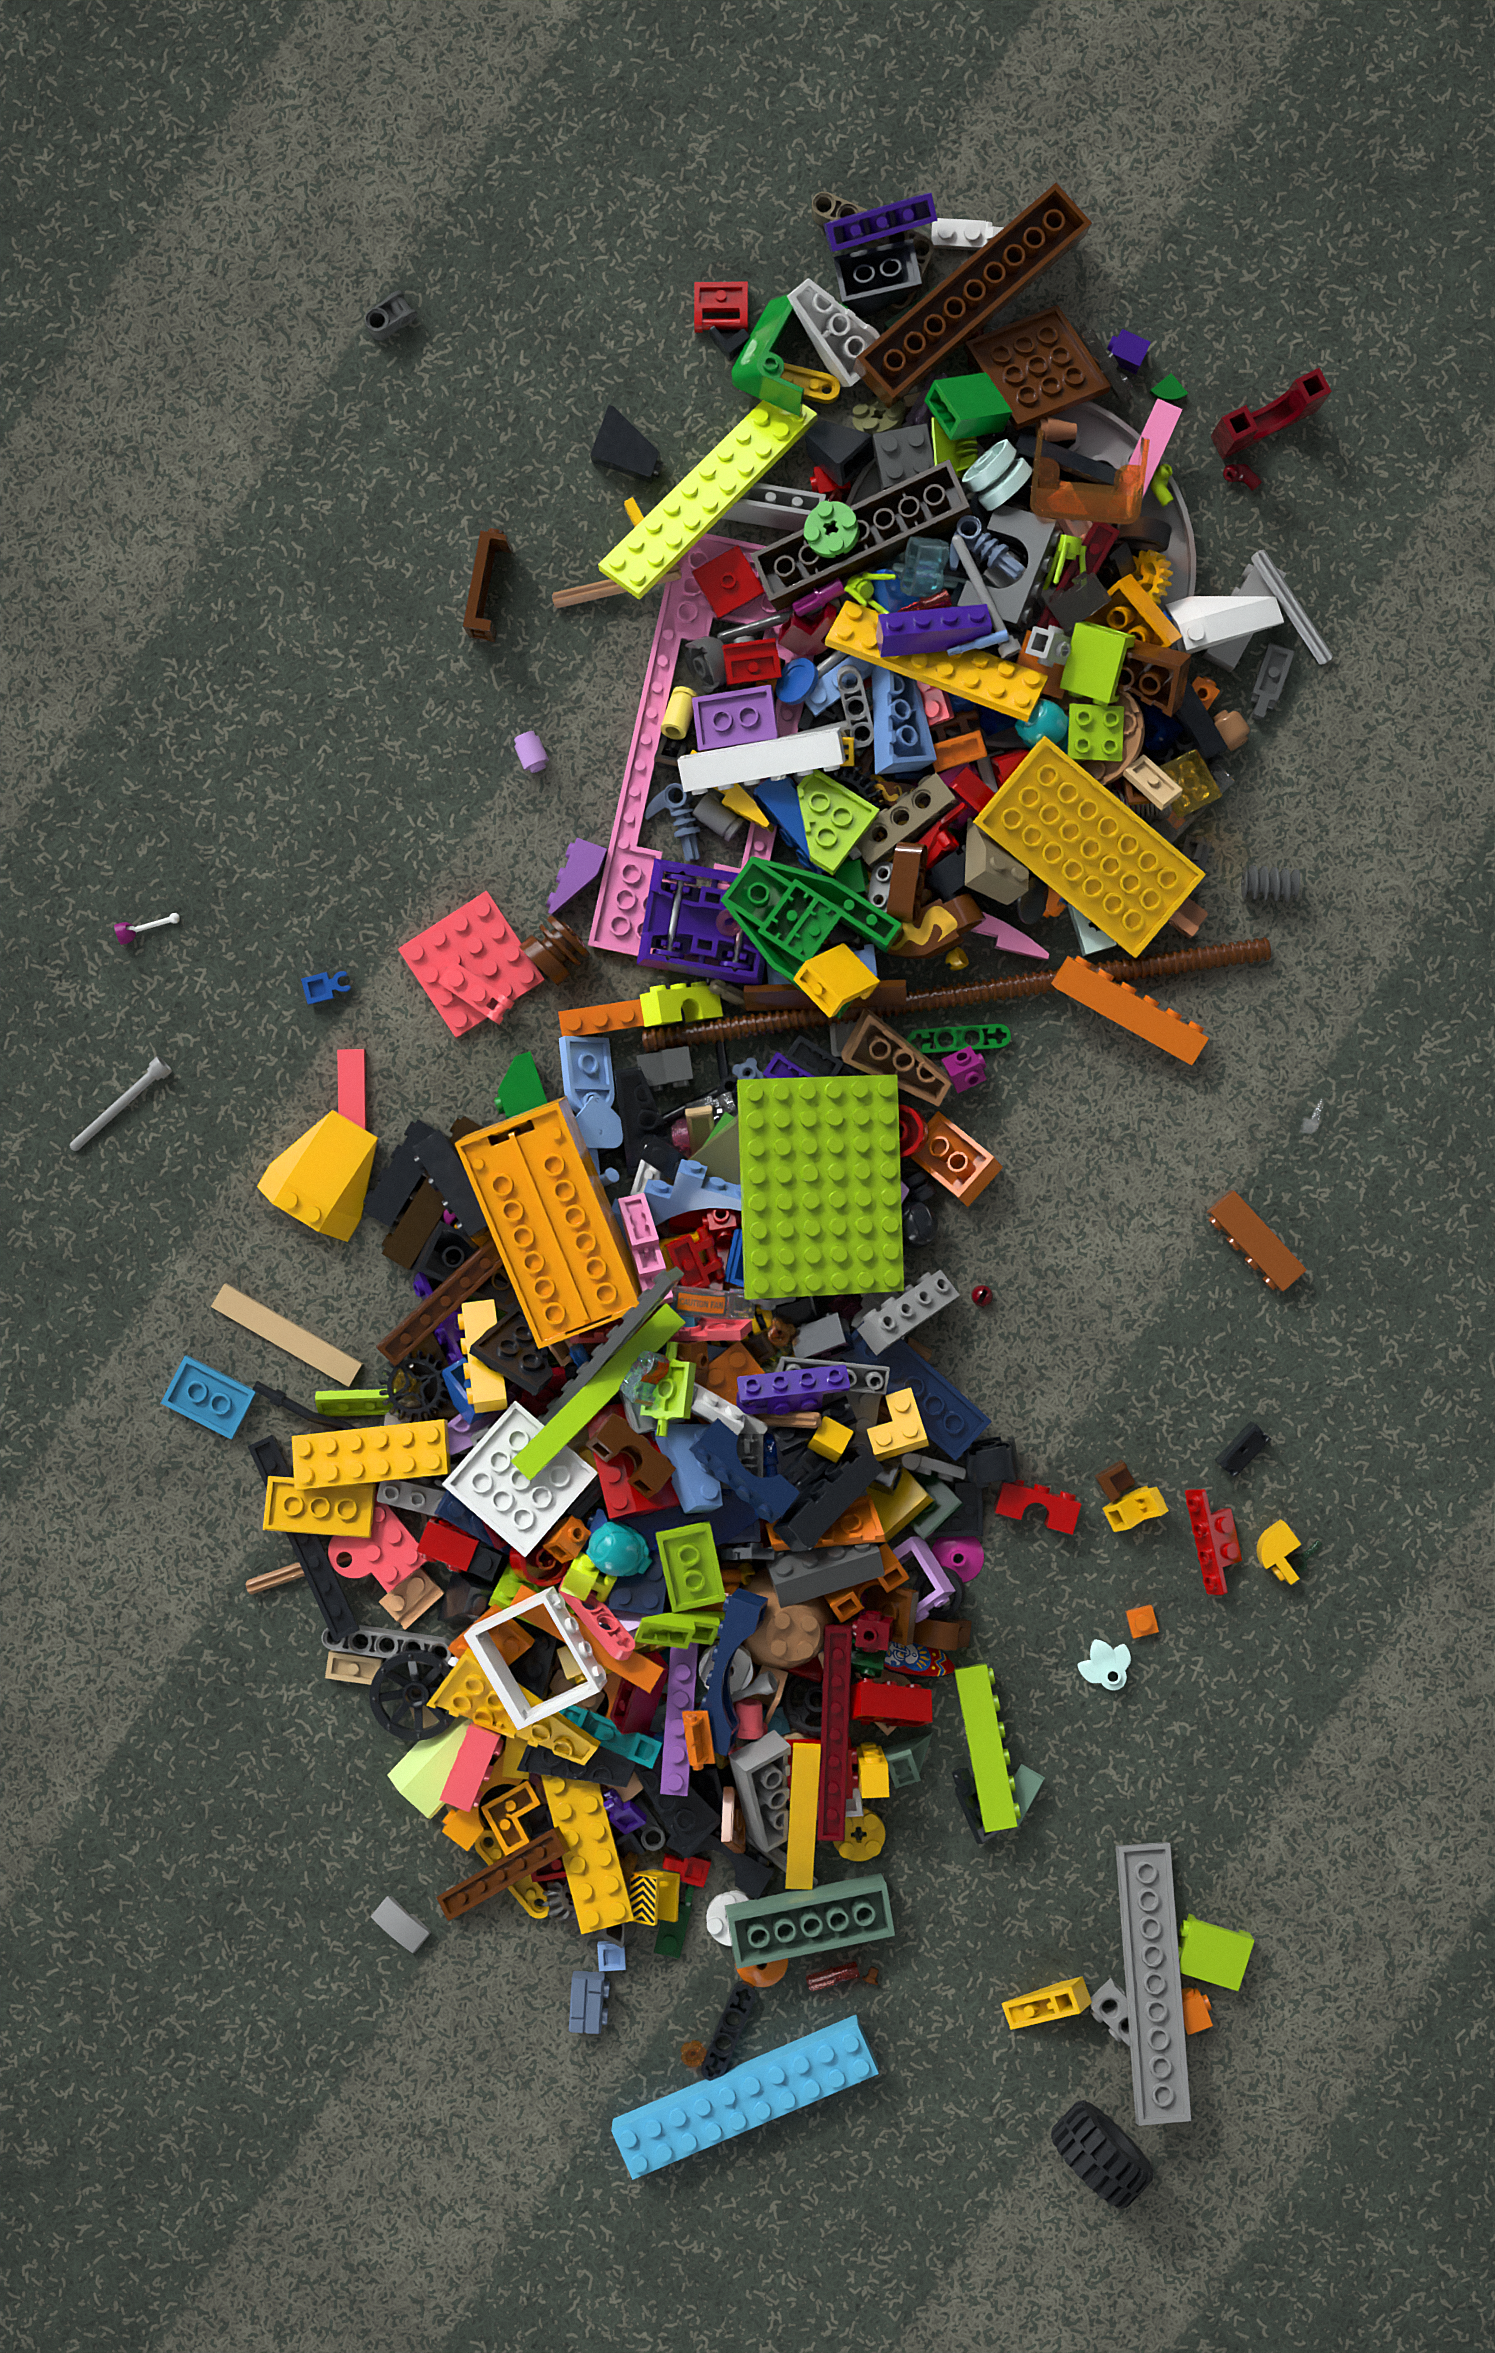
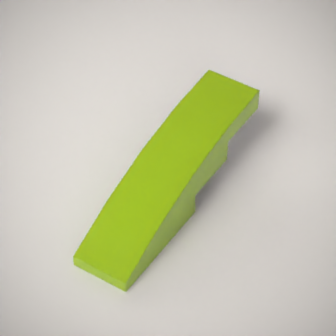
M683 1611L644 1617L641 1619L634 1640L635 1642L688 1649L690 1642L712 1645L715 1638L720 1639L717 1636V1631L721 1621L725 1619L726 1612Z

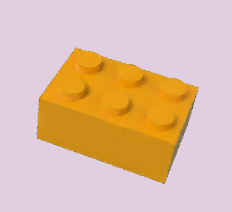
M1131 574L1115 583L1081 615L1085 621L1136 636L1137 640L1170 648L1182 637Z

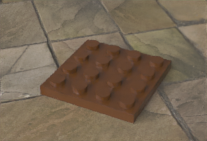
M1058 305L966 341L964 344V351L977 371L988 374L1013 411L1009 421L1016 431L1039 422L1041 419H1046L1047 416L1051 417L1110 391V383Z

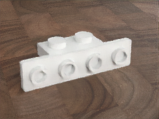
M694 1382L692 1413L710 1423L719 1418L736 1435L764 1434L767 1431L768 1425L750 1414L743 1413L737 1406Z

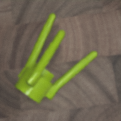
M1061 535L1052 567L1047 574L1043 589L1045 591L1048 590L1054 573L1053 582L1054 584L1059 583L1065 559L1076 560V555H1079L1082 603L1086 604L1085 554L1087 546L1081 545L1082 538Z
M865 571L862 576L854 575L849 578L844 590L862 606H867L868 603L880 613L888 614L890 613L871 598L874 592L871 580H895L897 576L895 574H871Z

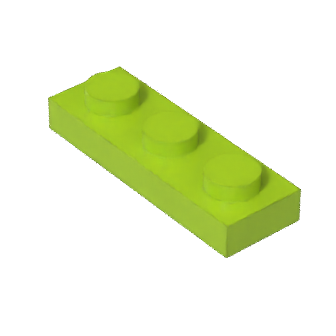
M387 1389L316 1391L315 1395L318 1413L326 1416L386 1415L394 1405L391 1403L384 1406L382 1403L389 1396H381L379 1391Z

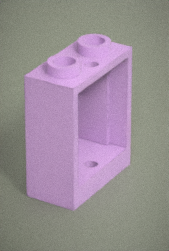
M918 1536L910 1537L893 1550L901 1565L915 1555L936 1589L917 1603L916 1623L928 1617V1611L934 1606L938 1608L950 1600L948 1596L955 1592L954 1587L927 1543Z

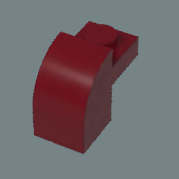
M829 602L826 603L825 607L822 608L813 620L804 615L798 617L794 610L779 628L778 644L802 656H813L822 653L828 648V646H825V639L836 620L837 607Z

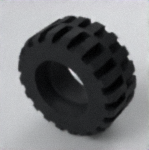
M1086 2100L1076 2102L1052 2128V2142L1057 2147L1059 2154L1065 2159L1064 2161L1091 2190H1094L1099 2197L1105 2199L1110 2205H1114L1118 2209L1129 2207L1153 2181V2168L1140 2148L1135 2145L1134 2141L1126 2135L1119 2125L1114 2123L1108 2115H1105L1102 2110L1095 2107L1092 2103Z

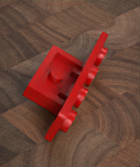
M1205 1489L1185 1490L1186 1505L1189 1510L1206 1593L1213 1595L1227 1594L1223 1567L1242 1561L1231 1508H1225L1211 1513Z

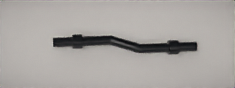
M259 1381L255 1383L252 1389L270 1399L271 1404L279 1408L282 1406L307 1421L339 1431L358 1429L345 1421L313 1412L288 1398L287 1394L279 1389L275 1391Z

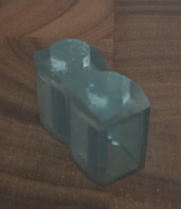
M909 538L905 552V566L900 580L901 592L909 596L938 597L940 595L941 589L944 586L943 569L950 556L947 542L938 538Z

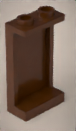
M489 528L488 532L480 530L463 628L469 638L495 642L497 631L492 621L483 619L494 557L496 551L512 552L508 536L504 535L503 531Z

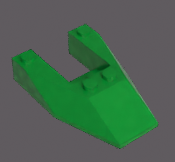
M751 856L721 899L723 905L771 968L804 994L806 993L793 978L805 961L815 957L839 922L885 953L888 952L902 932V923L836 879ZM853 1000L845 1003L835 1016L841 1019Z

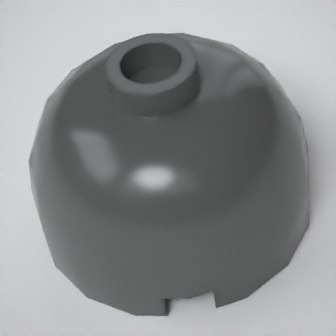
M705 636L687 643L685 647H688V651L684 652L689 672L693 678L698 674L704 684L700 688L708 693L727 683L722 645L725 644L712 636Z

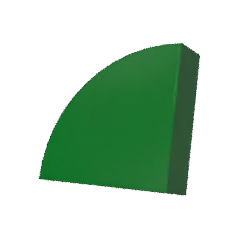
M1172 373L1149 392L1154 398L1165 401H1179L1188 395V392Z

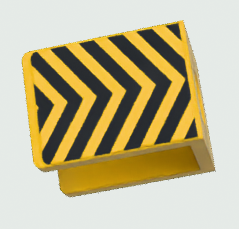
M656 1869L632 1872L630 1880V1902L634 1914L632 1922L651 1926L657 1925L658 1919L677 1922L680 1874Z

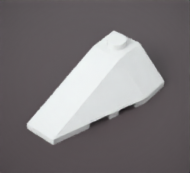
M808 278L787 295V298L830 374L839 380L840 387H851L861 378L853 370L856 357L877 340L880 335L876 329L864 323L855 316V313L843 307L833 296Z
M1190 596L1164 605L1166 613L1172 616L1170 622L1182 635L1176 642L1178 650L1188 654L1284 623L1276 597Z

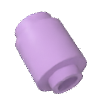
M534 731L517 736L514 739L516 743L514 747L524 770H530L531 773H535L546 768L545 763L549 759L539 736H536Z

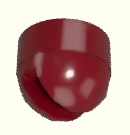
M978 1285V1287L976 1286L972 1290L971 1299L978 1306H987L993 1299V1293L987 1286ZM983 1290L988 1291L982 1303H980L978 1299Z

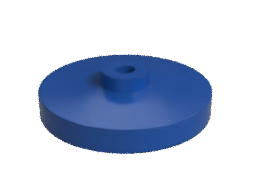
M797 658L789 662L781 670L782 677L777 679L776 695L788 705H797L805 701L812 694L818 682V669L816 665L806 658Z

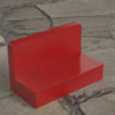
M964 767L947 786L977 816L995 795L968 767Z

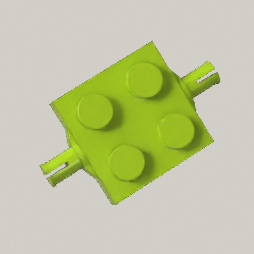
M667 1342L666 1356L669 1360V1370L665 1377L661 1378L657 1385L644 1383L643 1393L653 1404L652 1406L641 1404L640 1415L658 1419L656 1436L668 1437L669 1421L676 1418L690 1419L696 1363L682 1362L676 1359L679 1344L677 1342ZM649 1360L647 1362L645 1374H647L648 1370L650 1369L653 1363L652 1360Z

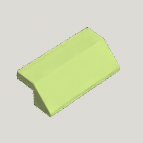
M462 1715L455 1717L451 1725L441 1734L419 1741L388 1774L397 1790L429 1819L445 1804V1802L439 1799L466 1736L468 1726L473 1719Z

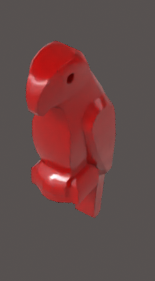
M966 803L959 804L943 816L915 842L917 844H925L928 847L926 871L938 864L946 852H954L956 847H958V841L947 828L951 822L968 808Z

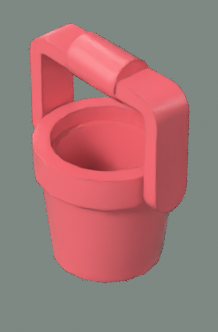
M744 1698L737 1701L734 1708L740 1720L737 1738L759 1739L766 1735L768 1726L767 1723L763 1722L762 1702L753 1698ZM737 1747L736 1749L732 1748L728 1755L736 1752L737 1750L743 1747Z

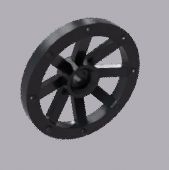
M405 1650L389 1657L377 1670L370 1686V1705L379 1724L392 1735L411 1741L427 1740L445 1731L454 1721L455 1716L450 1715L449 1710L445 1713L439 1706H436L434 1709L426 1705L431 1699L430 1696H433L439 1688L430 1687L429 1684L440 1672L446 1678L453 1668L442 1657L425 1650ZM408 1662L411 1680L392 1670V1668ZM417 1662L433 1666V1669L423 1679L419 1676ZM384 1677L389 1678L404 1688L380 1693ZM413 1689H419L421 1694H416ZM403 1698L404 1702L390 1718L382 1702ZM424 1705L439 1720L436 1724L423 1728ZM410 1707L414 1708L415 1729L398 1724V1721Z

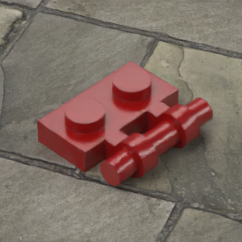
M706 1226L696 1229L699 1236L696 1242L693 1241L690 1234H686L664 1245L673 1268L677 1266L684 1273L683 1277L679 1280L683 1292L693 1293L710 1285L707 1274L713 1272L715 1279H721L726 1276L723 1270V1260L720 1256L718 1257L714 1247L715 1240L713 1235H709ZM702 1250L705 1251L708 1259L705 1264L702 1263L698 1253Z

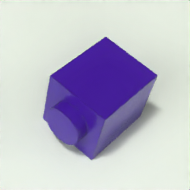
M1122 329L1118 337L1113 335L1106 349V351L1110 352L1107 361L1136 375L1151 342Z

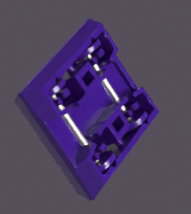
M654 858L636 965L748 985H761L766 960L721 902L727 890L717 889L718 883L731 885L739 873ZM663 874H665L666 880L677 882V884L662 882ZM698 879L711 882V887L701 886V888L685 886L684 884L696 885ZM685 954L699 957L698 963L685 961ZM705 958L722 960L719 961L718 966L705 964Z

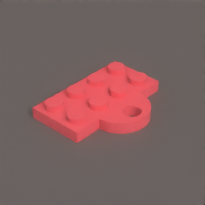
M376 1490L371 1538L334 1535L329 1544L328 1556L332 1567L342 1576L358 1579L372 1573L387 1593H390L428 1561L421 1557L422 1553L416 1551L419 1545L418 1541L391 1507L376 1500L378 1494ZM344 1552H348L352 1556V1563L346 1568L341 1567L338 1562L339 1556Z

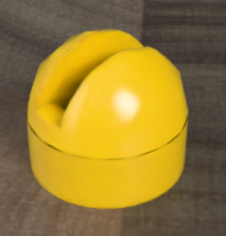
M959 947L951 950L946 956L945 962L946 964L950 962V970H961L969 964L965 952Z

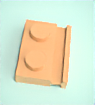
M420 1567L393 1591L387 1593L379 1603L405 1630L445 1592Z

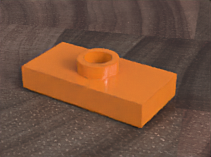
M980 730L933 744L937 758L936 761L932 762L935 773L988 757Z

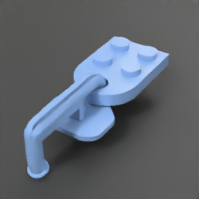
M563 1036L559 1038L564 1093L572 1110L577 1113L576 1121L603 1187L608 1186L619 1180V1174L615 1169L608 1168L604 1174L600 1175L597 1149L617 1148L623 1140L621 1119L611 1109L615 1092L609 1038Z

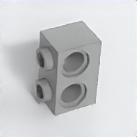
M1110 1978L1090 1997L1092 2001L1090 2013L1099 2023L1104 2021L1110 2027L1108 2031L1118 2042L1123 2040L1130 2046L1129 2027L1121 2026V2023L1128 2019L1126 1992ZM1111 1999L1115 2001L1111 2008L1102 2007L1106 2000Z

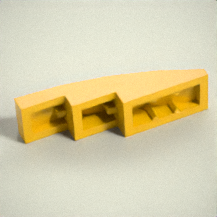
M692 750L690 754H695L697 752ZM734 783L733 788L718 790V786L711 787L725 795L721 803L726 808L770 833L774 831V827L760 807L738 783Z

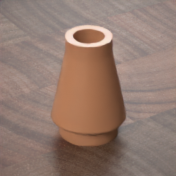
M1049 416L1036 422L1035 437L1048 442L1075 440L1076 423L1066 422Z

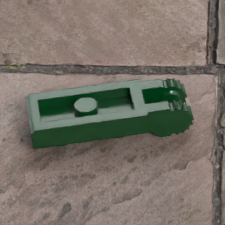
M689 1884L686 1888L685 1902L679 1901L678 1921L661 1920L653 1953L680 1958L691 1913V1901L695 1885Z

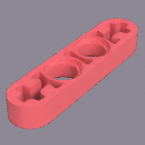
M564 1576L559 1586V1593L613 1658L622 1661L630 1658L635 1648L633 1637L607 1606L596 1599L597 1594L592 1589L586 1601L560 1591L565 1579ZM582 1603L592 1605L595 1610L586 1609ZM599 1623L609 1625L611 1630L601 1628Z

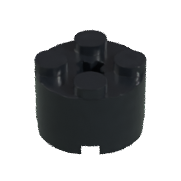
M966 844L961 847L964 851L963 853L958 849L930 869L933 874L929 870L926 871L925 879L938 898L944 899L946 902L956 898L963 892L961 887L965 885Z
M1001 1436L976 1440L972 1442L971 1448L963 1452L967 1479L970 1482H974L976 1488L988 1487L991 1485V1482L1002 1480L1003 1483L1018 1480L1017 1474L1021 1470L1013 1437H1008V1441H1001Z

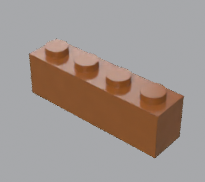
M1230 1190L1207 1211L1210 1215L1208 1219L1210 1224L1217 1231L1222 1229L1229 1236L1226 1241L1234 1250H1242L1247 1256L1244 1258V1261L1254 1271L1259 1269L1263 1273L1264 1277L1262 1280L1271 1290L1276 1288L1279 1291H1284L1307 1270L1235 1191Z

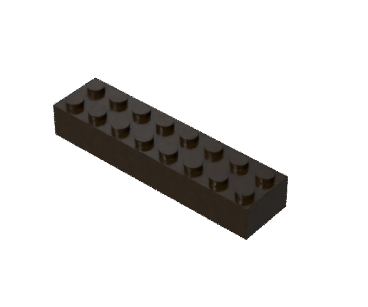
M950 459L850 506L858 520L860 533L855 546L845 554L843 552L835 555L836 557L825 558L816 554L804 536V529L750 554L768 599L775 610L778 612L791 606L793 602L814 592L813 588L816 587L818 589L837 577L842 582L956 528L958 521L964 516H973ZM836 524L829 525L826 528L827 535L830 536L832 532L837 533Z

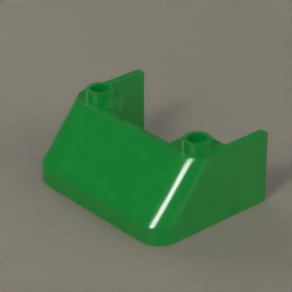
M789 294L772 299L767 304L732 368L731 381L737 389L800 416L804 388L781 378L784 372V362L780 356L774 354L794 315H797L787 298Z

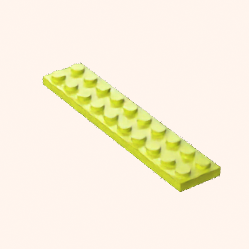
M762 400L598 564L599 571L640 600L818 420L817 413L802 403V412L800 416H797Z

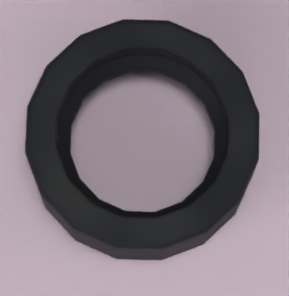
M1127 516L1121 520L1120 533L1117 540L1127 541L1129 549L1147 552L1150 549L1161 553L1168 549L1172 527L1168 523L1156 518Z
M941 1566L955 1589L954 1598L946 1607H933L928 1611V1617L943 1619L950 1617L960 1608L965 1597V1587L962 1578L956 1571L946 1566ZM925 1571L919 1575L913 1586V1590L919 1591L918 1603L925 1598L923 1590L926 1582L929 1580Z

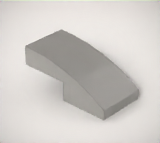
M387 1896L371 1915V1918L384 1931L412 1953H415L431 1934V1931L414 1914H409L392 1896Z

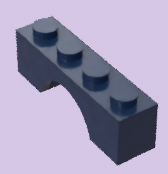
M717 1418L707 1426L689 1450L700 1463L707 1465L721 1482L728 1484L741 1500L748 1502L762 1519L772 1524L783 1516L800 1492L781 1474L771 1478H761L749 1473L742 1466L737 1455L738 1436Z

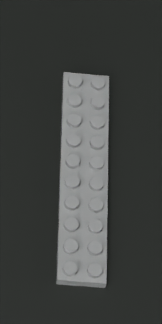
M1170 1843L1116 1846L1136 2124L1142 2126L1191 2121Z

